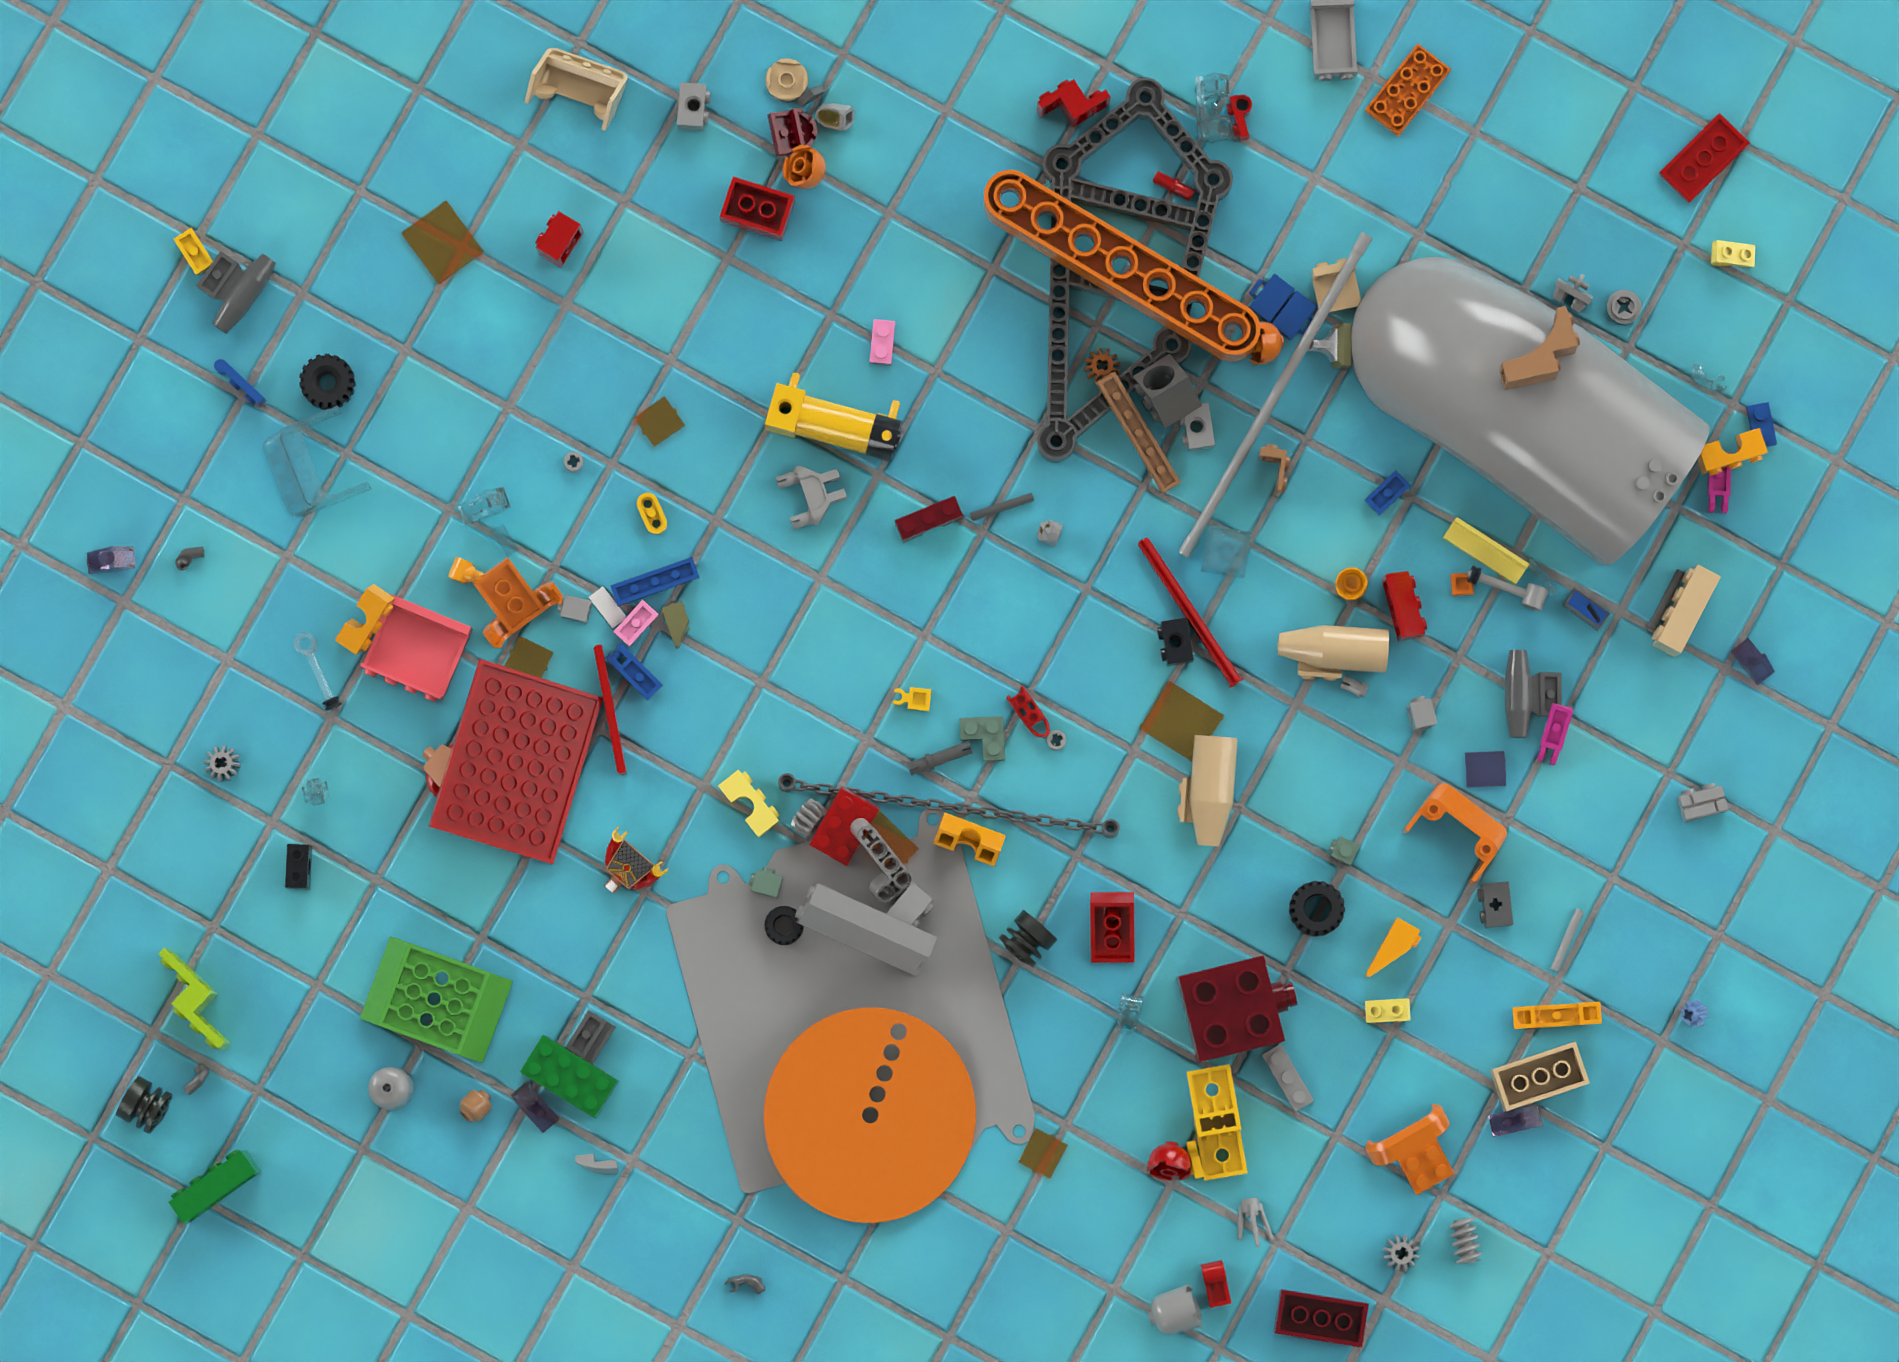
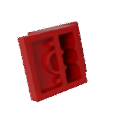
M1074 79L1070 82L1065 80L1057 86V90L1052 93L1047 91L1039 97L1037 112L1042 118L1060 107L1074 128L1108 107L1111 96L1106 89L1102 92L1097 90L1087 100Z

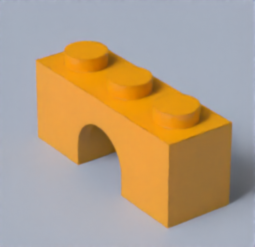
M1760 428L1741 433L1735 437L1737 443L1735 454L1726 453L1721 448L1719 440L1705 444L1697 459L1702 474L1709 473L1712 476L1721 473L1722 468L1728 466L1732 470L1743 466L1742 462L1750 460V463L1763 460L1762 456L1768 453Z
M375 584L367 587L356 605L364 611L366 623L361 624L352 618L344 624L335 641L355 655L361 651L365 652L372 643L370 638L373 633L377 634L383 625L381 620L392 611L394 606L391 604L395 598Z
M944 813L933 844L954 851L957 844H967L974 849L975 860L994 867L1006 835Z

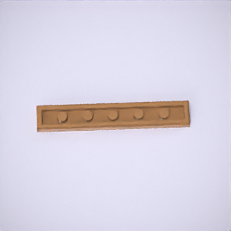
M1113 371L1095 382L1161 493L1163 494L1181 483L1116 372Z

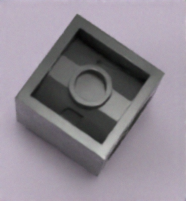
M1170 354L1133 376L1136 382L1134 388L1140 397L1143 396V400H1141L1142 405L1147 412L1151 410L1150 414L1156 423L1160 422L1164 428H1167L1202 406L1189 377Z

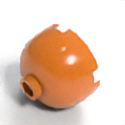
M799 145L793 148L790 158L786 157L784 160V179L790 185L799 189H810L817 186L822 181L826 171V163L821 153L808 145Z
M1260 322V336L1255 349L1251 353L1252 358H1248L1253 365L1271 363L1279 356L1284 346V338L1273 324Z

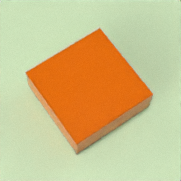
M1468 573L1450 574L1451 596L1474 594L1473 582H1467Z

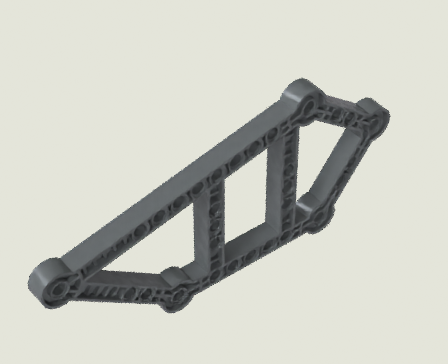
M1148 77L1139 78L1128 87L1124 102L1070 145L1058 144L1052 146L1043 158L1042 170L1045 178L1052 183L1051 190L1069 201L1190 231L1182 268L1199 278L1219 200L1224 199L1229 194L1233 184V175L1231 169L1225 163L1209 159L1164 104L1165 94L1161 84L1155 79ZM1147 94L1150 96L1151 101L1143 103L1139 97ZM1138 118L1142 120L1148 119L1194 175L1193 186L1199 195L1197 207L1193 208L1077 179L1081 171V164ZM1115 121L1118 127L1111 130L1107 128L1106 123ZM1174 127L1178 130V134L1170 136L1166 130ZM1097 134L1101 137V141L1093 143L1089 137ZM1186 143L1191 146L1192 150L1190 152H1183L1180 146ZM1058 161H1065L1068 167L1061 170L1057 168L1056 163ZM1214 176L1219 180V183L1215 186L1210 185L1207 179ZM1116 197H1122L1125 200V204L1117 206L1113 200ZM1137 202H1142L1146 205V209L1138 211L1134 205ZM1158 207H1163L1166 209L1167 214L1165 216H1158L1155 210ZM1051 215V228L1056 225V220ZM1203 217L1208 220L1209 224L1201 227L1198 225L1197 220ZM1200 238L1204 245L1202 247H1195L1192 244V240ZM1050 258L1047 424L1038 433L1037 449L1041 457L1049 462L1058 463L1065 461L1072 455L1078 437L1112 410L1100 391L1067 419L1069 288L1118 301L1121 300L1101 288H1095L1090 281ZM1195 259L1198 261V266L1190 268L1187 265V261ZM1056 267H1063L1066 273L1063 276H1057L1054 273V269ZM1149 285L1150 292L1155 296H1163L1168 291L1165 288ZM1056 288H1062L1065 291V295L1063 297H1056L1053 291ZM1193 303L1189 304L1186 308L1189 316ZM1056 309H1061L1064 311L1065 316L1057 319L1053 316V312ZM1167 327L1161 328L1153 339V348L1118 376L1121 382L1128 385V394L1130 395L1135 391L1134 386L1136 382L1133 377L1135 369L1144 370L1169 354L1180 365L1187 360L1190 354L1191 342ZM1057 330L1062 331L1064 338L1061 340L1054 339L1052 336L1053 332ZM1174 341L1178 348L1170 351L1167 349L1166 343ZM1061 352L1064 355V359L1055 361L1052 358V354ZM1058 437L1062 440V445L1054 447L1051 445L1050 440Z

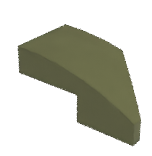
M682 601L661 608L676 649L680 648V642L685 633L687 634L690 630L688 626L690 622Z

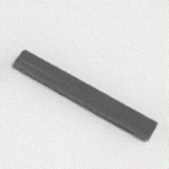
M1028 493L971 512L970 516L972 521L1032 502L1034 498L1032 493Z
M1676 570L1647 626L1648 628L1656 629L1684 575L1683 571Z

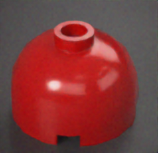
M1165 1142V1144L1156 1147L1149 1155L1147 1172L1150 1170V1175L1158 1179L1172 1180L1171 1176H1179V1180H1184L1191 1175V1159L1188 1152L1178 1146V1143Z

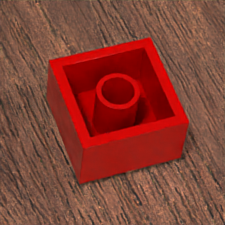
M558 211L556 215L553 214L547 222L549 227L545 233H540L535 244H537L536 249L541 257L562 268L584 232L581 224Z

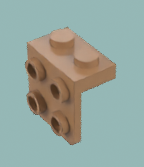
M1265 444V447H1261L1259 450L1257 461L1279 464L1274 496L1279 498L1281 493L1286 491L1287 478L1284 477V472H1287L1289 469L1290 456H1286L1287 450L1278 449L1277 445Z

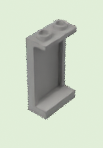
M1310 0L1314 78H1319L1320 81L1332 80V77H1340L1341 80H1351L1353 76L1358 74L1354 0Z

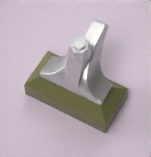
M1351 323L1334 325L1324 339H1313L1308 351L1325 354L1329 361L1332 362L1333 369L1350 367Z

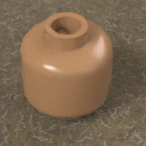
M476 1090L469 1091L459 1103L460 1114L471 1123L473 1121L480 1122L492 1109L489 1102L491 1097L483 1090L480 1092Z

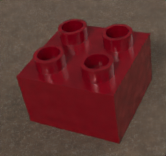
M1264 955L1181 975L1176 978L1197 1063L1285 1041L1278 1013L1286 1012L1288 1007L1296 1006L1297 998L1292 982L1284 983L1283 985L1281 981L1270 982Z

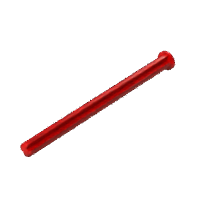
M1146 537L1139 541V548L1230 684L1229 688L1243 681L1244 678L1239 676L1149 538Z

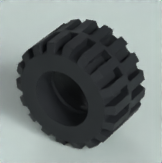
M1312 881L1302 885L1292 895L1289 903V915L1291 916L1292 923L1295 924L1298 930L1304 932L1303 934L1315 937L1326 935L1335 930L1343 920L1345 902L1339 890H1336L1332 884L1329 885L1324 881ZM1321 896L1327 900L1330 911L1326 919L1315 922L1305 915L1304 905L1310 897Z

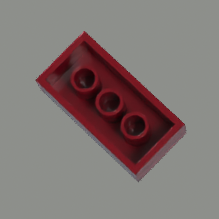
M1280 1289L1273 1333L1362 1347L1369 1303Z

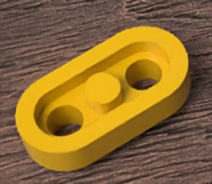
M652 493L641 494L637 499V508L647 530L654 535L662 534L667 528V520L657 497ZM646 501L652 502V506L650 508L644 507V503ZM656 520L661 522L658 528L653 527V522Z

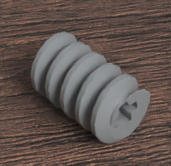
M1475 1217L1453 1220L1454 1223L1448 1226V1229L1455 1230L1450 1235V1238L1457 1239L1456 1242L1452 1243V1246L1459 1247L1454 1252V1255L1461 1256L1460 1259L1455 1261L1456 1264L1481 1261L1477 1257L1482 1255V1252L1475 1250L1480 1246V1243L1473 1242L1474 1239L1478 1238V1234L1471 1233L1477 1227L1476 1225L1469 1224L1475 1220Z

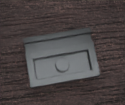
M588 1010L566 1045V1048L593 1064L616 1027Z

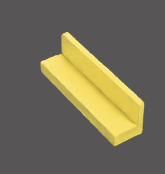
M1458 517L1455 518L1443 536V539L1514 585L1517 584L1524 571L1530 565Z

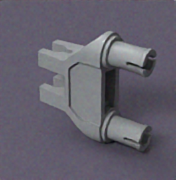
M796 466L794 471L776 476L780 490L797 483L801 484L809 507L807 509L808 512L789 517L793 530L810 524L819 525L830 505L847 499L844 489L829 494L826 492L825 484L840 480L837 469L819 474L805 467Z

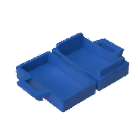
M1273 274L1268 282L1259 279L1249 291V294L1254 299L1249 308L1265 322H1272L1271 324L1288 340H1292L1297 333L1304 335L1313 319L1310 315L1317 306L1300 292L1296 291L1294 293L1295 289L1278 275ZM1260 284H1263V289L1258 295H1255L1254 292ZM1308 319L1310 323L1307 325L1304 331H1302L1300 328Z

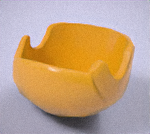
M1355 567L1346 568L1339 572L1335 581L1337 594L1346 600H1357L1363 597L1368 588V580L1365 573Z

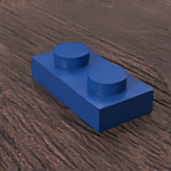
M1769 402L1747 406L1750 429L1760 428L1766 447L1777 445Z
M1395 470L1364 501L1380 516L1411 485Z

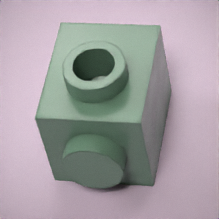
M1340 836L1338 840L1333 839L1328 850L1332 852L1329 858L1346 866H1351L1360 845Z
M763 867L762 871L757 869L756 874H751L749 886H752V892L777 898L783 877L776 875L775 870Z

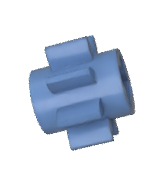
M1701 1000L1685 1002L1686 1008L1681 1009L1682 1021L1688 1023L1689 1027L1703 1026V1020L1709 1018L1707 1006L1705 1007L1701 1004Z

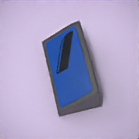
M1574 588L1562 605L1596 631L1601 628L1610 615L1608 611L1576 588Z

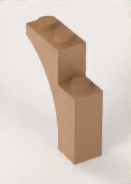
M1566 306L1557 308L1552 331L1539 347L1522 357L1501 363L1499 372L1505 390L1555 380L1561 369L1558 357L1575 354L1578 345H1580L1578 333H1574L1572 327L1574 325L1573 316L1571 313H1568Z

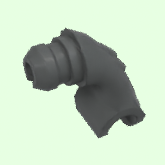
M750 1274L730 1277L724 1284L726 1285L728 1282L735 1283V1288L730 1290V1293H734L740 1284H748L749 1287L751 1286L755 1290L756 1294H761L765 1291L762 1278Z

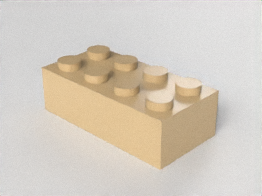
M1698 564L1694 568L1690 567L1685 572L1681 580L1684 583L1683 586H1680L1675 591L1671 599L1674 604L1665 610L1661 618L1664 621L1663 625H1660L1659 628L1657 627L1651 637L1654 640L1652 646L1673 657L1682 653L1721 576Z
M1576 1042L1490 1069L1503 1111H1509L1590 1084Z

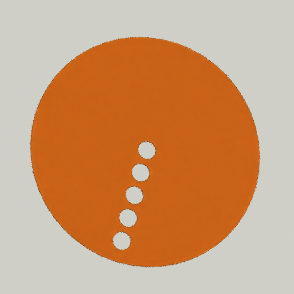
M863 1007L838 1012L823 1018L802 1032L789 1045L775 1066L769 1080L764 1102V1130L768 1149L776 1168L788 1186L800 1198L819 1211L835 1218L860 1223H878L899 1219L917 1212L939 1197L950 1186L963 1167L971 1149L976 1125V1103L971 1079L963 1061L953 1046L937 1030L922 1020L904 1012L879 1007ZM897 1023L903 1024L906 1028V1035L900 1040H896L891 1036V1028ZM890 1044L896 1045L899 1049L898 1058L892 1061L887 1060L883 1053L884 1048ZM882 1065H887L892 1069V1077L888 1081H880L877 1078V1069ZM875 1086H880L885 1091V1097L881 1102H874L870 1099L869 1092ZM867 1107H874L878 1112V1118L873 1123H867L863 1120L862 1113Z

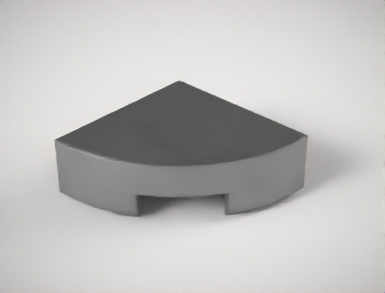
M822 85L810 88L798 98L797 102L800 107H803L820 97L826 90Z

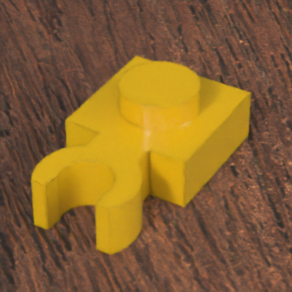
M910 687L909 693H905L900 688L894 689V693H900L902 699L900 701L893 700V704L899 706L908 703L907 709L929 712L932 689Z
M1196 1141L1186 1142L1191 1159V1175H1194L1195 1179L1204 1177Z

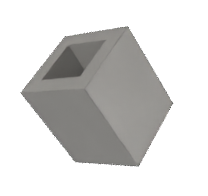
M565 595L562 604L558 607V612H561L560 616L563 619L587 624L592 602Z

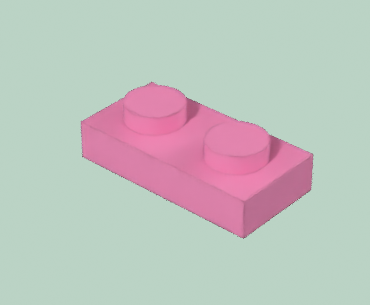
M874 319L870 363L891 365L895 321Z
M642 600L613 632L630 647L659 614Z

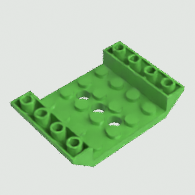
M390 936L360 1019L483 1063L513 981ZM440 972H445L448 975V981L443 985L438 984L436 981V976ZM438 993L441 1000L439 1004L431 1005L428 998L430 994ZM425 1013L431 1014L433 1022L429 1026H424L421 1023V1017Z

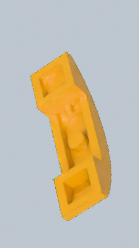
M1600 1002L1512 1007L1514 1029L1602 1024Z

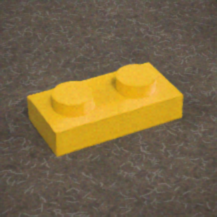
M192 228L173 239L197 276L210 267L213 260Z

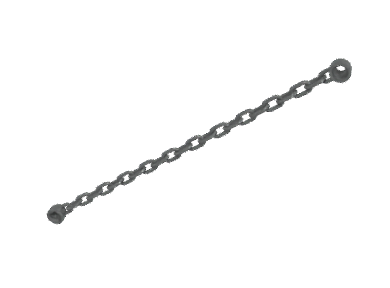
M789 773L782 774L778 780V787L783 792L810 790L821 795L838 794L841 789L824 783L816 785L807 784L805 781L796 780ZM785 782H789L791 785L789 787H785L783 784ZM796 783H801V788H795ZM820 786L829 787L828 792L819 791L821 789ZM845 787L851 791H857L856 794L878 803L895 802L901 806H923L934 811L952 810L954 813L963 815L973 813L980 814L984 818L997 819L1001 817L1008 818L1012 822L1024 823L1029 821L1036 822L1040 826H1064L1068 830L1079 831L1086 829L1091 830L1093 833L1103 834L1107 838L1116 837L1120 829L1119 823L1114 819H1108L1104 823L1094 822L1090 824L1072 818L1062 820L1055 819L1051 815L1039 814L1033 816L1027 815L1022 811L1012 810L1005 812L999 811V809L985 806L977 808L966 803L949 804L938 799L920 800L909 795L892 796L881 791L864 792L858 788ZM875 794L885 795L883 797L884 800L874 799L876 797ZM903 798L912 799L911 804L902 803L904 801ZM931 802L940 803L938 805L939 808L930 807ZM958 806L967 807V808H966V811H967V812H965V811H958V809H959ZM986 810L995 811V816L986 815ZM1014 814H1020V815H1022L1021 818H1022L1023 820H1021V819H1014V818H1013V817H1014ZM1041 818L1050 819L1049 823H1042ZM1068 821L1077 822V827L1068 826ZM1096 825L1102 826V831L1096 830ZM1112 828L1114 832L1109 833L1106 829Z

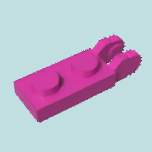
M1729 466L1722 468V472L1710 476L1708 473L1707 496H1709V513H1713L1715 510V496H1722L1721 512L1727 513L1731 489V470Z
M1552 703L1541 738L1537 761L1542 762L1545 757L1546 747L1554 749L1550 757V764H1556L1559 751H1562L1573 708Z

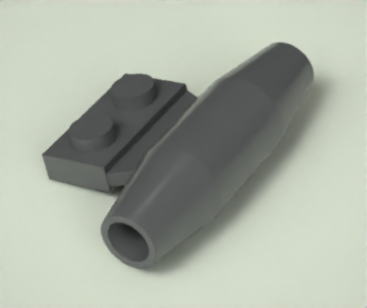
M222 251L219 252L196 285L197 288L213 299L223 300L212 323L215 327L227 334L246 315L270 278L276 265L272 259L261 254L243 272L238 262Z
M1509 650L1505 673V714L1509 737L1526 738L1531 712L1538 716L1548 717L1552 703L1562 705V673L1540 672L1531 676L1527 650Z

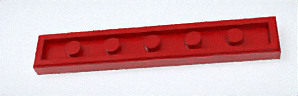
M601 644L593 647L617 773L624 775L627 774L604 649Z

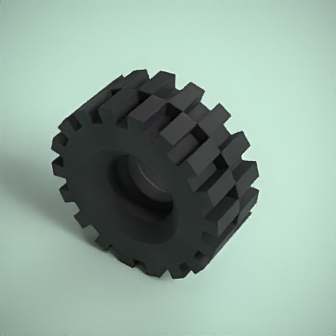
M319 354L316 355L315 359H309V363L303 366V372L299 376L301 379L299 385L305 398L313 406L319 407L322 410H335V407H342L344 402L348 403L350 395L354 394L353 389L356 386V382L354 380V373L346 361L339 358V356H331L330 354H325V356ZM331 374L336 379V385L331 390H323L320 387L319 381L323 375Z

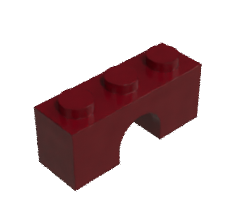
M952 496L896 519L895 525L902 542L905 543L922 536L931 529L940 526L944 527L963 519V514L956 497Z

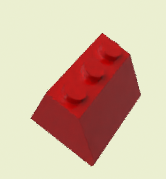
M1409 571L1386 574L1382 578V584L1398 642L1424 636L1427 624L1425 617L1421 618L1419 609H1422L1419 596L1415 597L1413 588H1416L1414 576H1410Z

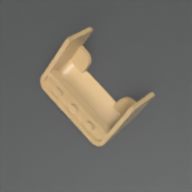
M549 48L531 73L524 103L528 104L534 95L540 99H548L553 97L555 93L594 106V114L599 119L604 120L601 130L606 131L615 116L628 76L618 69L557 48Z

